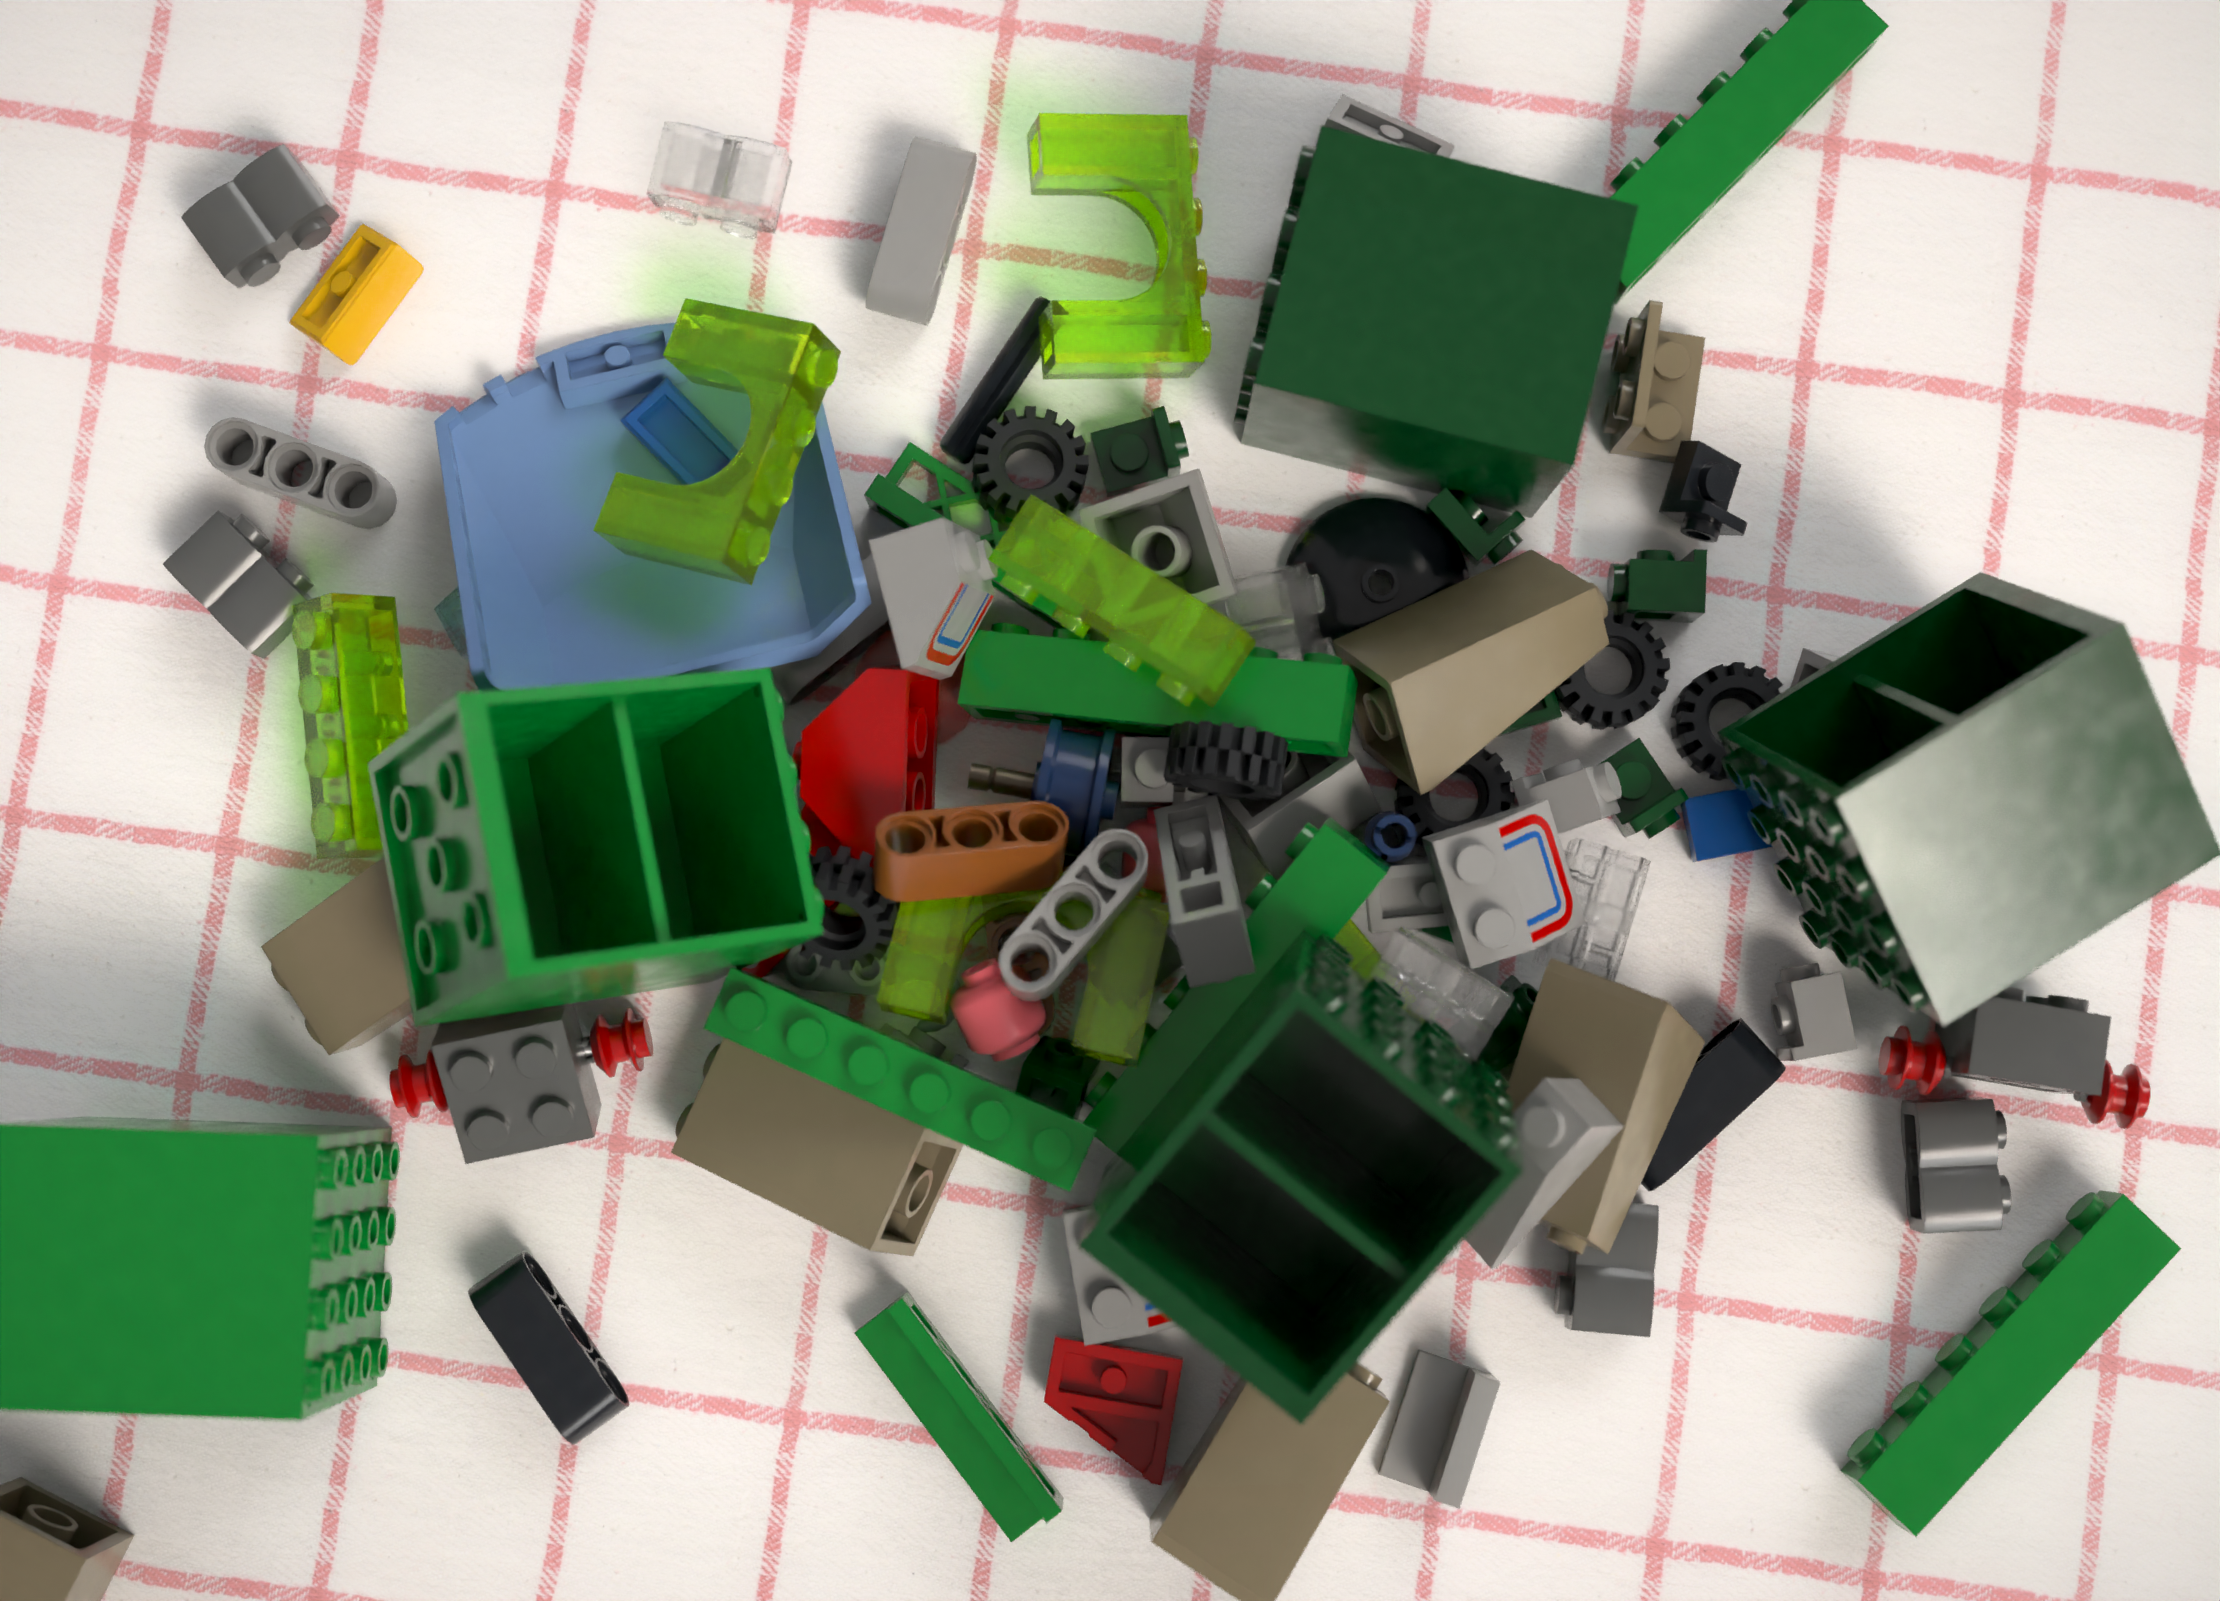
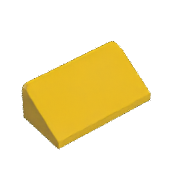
M362 223L296 311L289 324L346 364L353 366L416 283L424 268L421 263L397 243Z

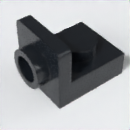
M1681 441L1659 512L1681 523L1680 532L1699 541L1717 542L1719 535L1743 536L1748 523L1727 511L1742 464L1701 441Z

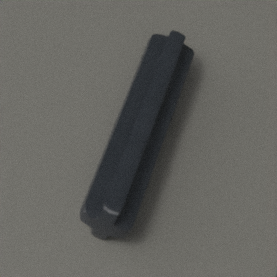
M1038 297L1034 300L941 439V450L947 456L965 465L970 463L975 455L980 434H986L987 424L994 418L998 421L1064 322V311L1058 305L1043 297Z

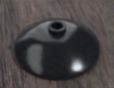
M1388 498L1353 500L1340 504L1317 517L1301 533L1293 545L1282 577L1281 600L1283 613L1293 639L1304 654L1325 653L1336 656L1333 640L1469 578V573L1463 554L1456 541L1441 523L1433 519L1425 511L1411 504ZM1375 574L1385 575L1391 582V591L1385 595L1375 594L1369 587V578Z

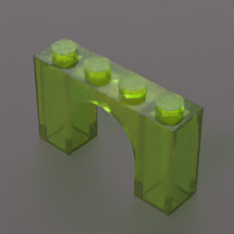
M1039 113L1027 133L1031 195L1101 196L1115 200L1131 209L1142 220L1152 237L1156 252V270L1152 284L1148 290L1137 296L1123 300H1051L1039 317L1043 379L1189 378L1205 362V358L1209 357L1212 334L1209 322L1202 320L1200 297L1205 295L1207 288V267L1204 259H1197L1196 236H1199L1202 230L1203 209L1201 200L1193 198L1192 175H1195L1197 171L1199 152L1196 138L1189 137L1187 115Z
M685 298L663 356L692 383L747 394L751 405V420L746 439L739 452L726 467L712 477L698 483L674 485L616 472L593 531L626 555L752 585L759 565L763 563L768 555L770 536L782 505L788 501L791 495L793 476L803 450L813 438L816 417L827 388L832 385L836 378L841 351L814 323Z
M1062 872V875L1060 876L1059 880L1066 872ZM1055 884L1049 888L1033 891L901 902L876 1000L880 1009L884 1012L946 1025L960 963L971 939L981 928L999 917L1012 913H1031ZM1142 888L1086 954L1088 977L1072 1043L1074 1055L1137 1069L1171 921L1169 905L1160 903L1162 898L1160 893ZM1071 901L1059 908L1055 919L1069 930L1077 931L1089 925L1094 914L1090 907L1083 902Z

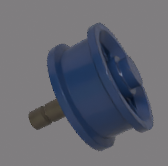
M1052 718L1042 762H1037L1035 774L999 767L993 769L988 765L972 763L967 788L986 792L991 789L993 793L1030 799V801L1047 802L1057 806L1065 813L1068 819L1065 855L1079 857L1091 842L1098 837L1101 819L1113 821L1120 783L1108 781L1116 729L1106 728L1102 737L1063 730L1062 720Z

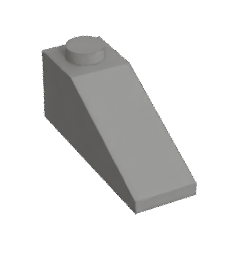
M1217 794L1154 809L1171 924L1189 987L1212 982H1226L1234 977L1256 972Z
M1544 1078L1514 1112L1517 1120V1133L1521 1139L1519 1143L1524 1171L1465 1238L1491 1269L1498 1268L1624 1127L1579 1079Z

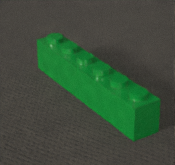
M1793 0L1782 13L1788 21L1775 34L1767 27L1763 29L1740 54V57L1746 63L1732 77L1724 70L1721 71L1697 97V100L1703 106L1689 120L1678 114L1659 133L1653 142L1660 149L1645 164L1638 157H1635L1614 178L1610 186L1616 192L1610 199L1638 205L1614 302L1615 305L1874 47L1889 25L1862 0Z
M1010 623L992 624L991 631L977 630L966 649L958 704L975 719L1050 726L1051 719L1056 718L1062 720L1063 728L1104 732L1106 728L1116 729L1118 734L1147 737H1170L1173 724H1182L1183 721H1192L1198 724L1200 721H1211L1217 725L1225 722L1233 723L1234 727L1242 728L1249 726L1256 728L1257 732L1268 731L1274 733V736H1281L1286 739L1285 742H1288L1287 751L1339 757L1348 756L1358 681L1350 666L1342 665L1343 660L1334 655L1306 653L1304 654L1303 661L1278 659L1279 654L1273 650L1251 646L1240 648L1239 655L1215 653L1214 646L1189 640L1178 641L1176 649L1152 647L1153 642L1147 638L1125 634L1116 635L1114 643L1090 641L1091 636L1089 634L1072 629H1054L1052 637L1029 635V629Z
M1331 817L1327 819L1320 829H1317L1308 822L1284 851L1285 854L1294 860L1279 880L1267 873L1243 902L1253 910L1245 922L1256 972L1237 976L1226 982H1212L1191 988L1185 974L1163 1001L1172 1012L1158 1030L1147 1022L1123 1051L1132 1059V1062L1117 1079L1107 1071L1084 1099V1102L1093 1108L1084 1122L1098 1128L1094 1137L1115 1154L1299 934L1306 930L1316 939L1322 933L1334 939L1388 873L1391 867L1390 864Z
M730 968L703 1028L1068 1192L1073 1187L1098 1130L1093 1125L742 969Z
M2099 1190L2097 1194L2090 1192L2080 1198L2068 1211L2066 1220L2069 1224L2053 1241L2047 1239L2039 1243L2025 1257L2022 1263L2025 1272L2010 1288L2003 1286L1997 1289L1983 1302L1979 1309V1314L1982 1318L1966 1335L1962 1333L1957 1334L1942 1346L1935 1357V1362L1938 1363V1366L1922 1383L1919 1381L1910 1383L1896 1396L1891 1405L1894 1413L1878 1430L1871 1428L1864 1432L1851 1445L1847 1453V1457L1851 1460L1840 1471L1897 1526L1916 1537L2182 1249L2123 1193Z

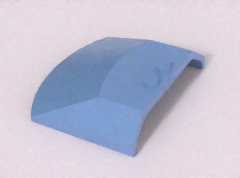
M676 322L610 332L581 340L535 357L538 364L537 368L519 375L508 382L504 381L502 375L493 378L483 384L486 395L461 412H458L452 406L434 421L469 665L472 677L479 691L770 668L818 656L871 604L806 335L784 330L781 338L752 333L749 323L729 322L728 331H695L692 322ZM665 378L730 441L755 469V472L710 514L620 421Z

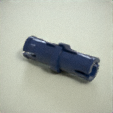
M1386 811L1375 815L1369 820L1364 830V842L1378 856L1386 858V862L1392 863L1403 860L1411 853L1415 846L1417 833L1414 824L1407 816L1394 814V811ZM1385 826L1393 828L1397 834V839H1399L1398 844L1393 848L1388 847L1383 842L1382 835L1380 834Z

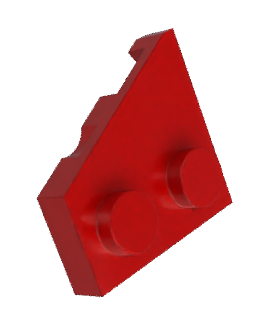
M1055 1334L1044 1403L1068 1421H1073L1085 1430L1089 1437L1109 1452L1113 1451L1142 1473V1477L1150 1483L1162 1485L1183 1357L1108 1343L1085 1346L1084 1339Z

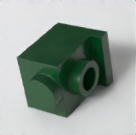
M1694 549L1681 561H1675V552L1642 550L1637 552L1636 559H1629L1625 564L1611 563L1607 580V596L1609 601L1617 602V615L1628 612L1635 615L1634 620L1692 623L1705 613L1707 550Z

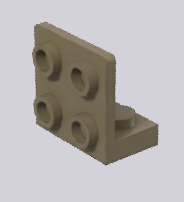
M1649 300L1637 318H1629L1625 335L1618 334L1612 353L1611 371L1620 373L1619 385L1616 396L1609 395L1607 398L1602 432L1611 434L1609 453L1674 463L1681 441H1691L1705 337L1659 330L1663 302Z

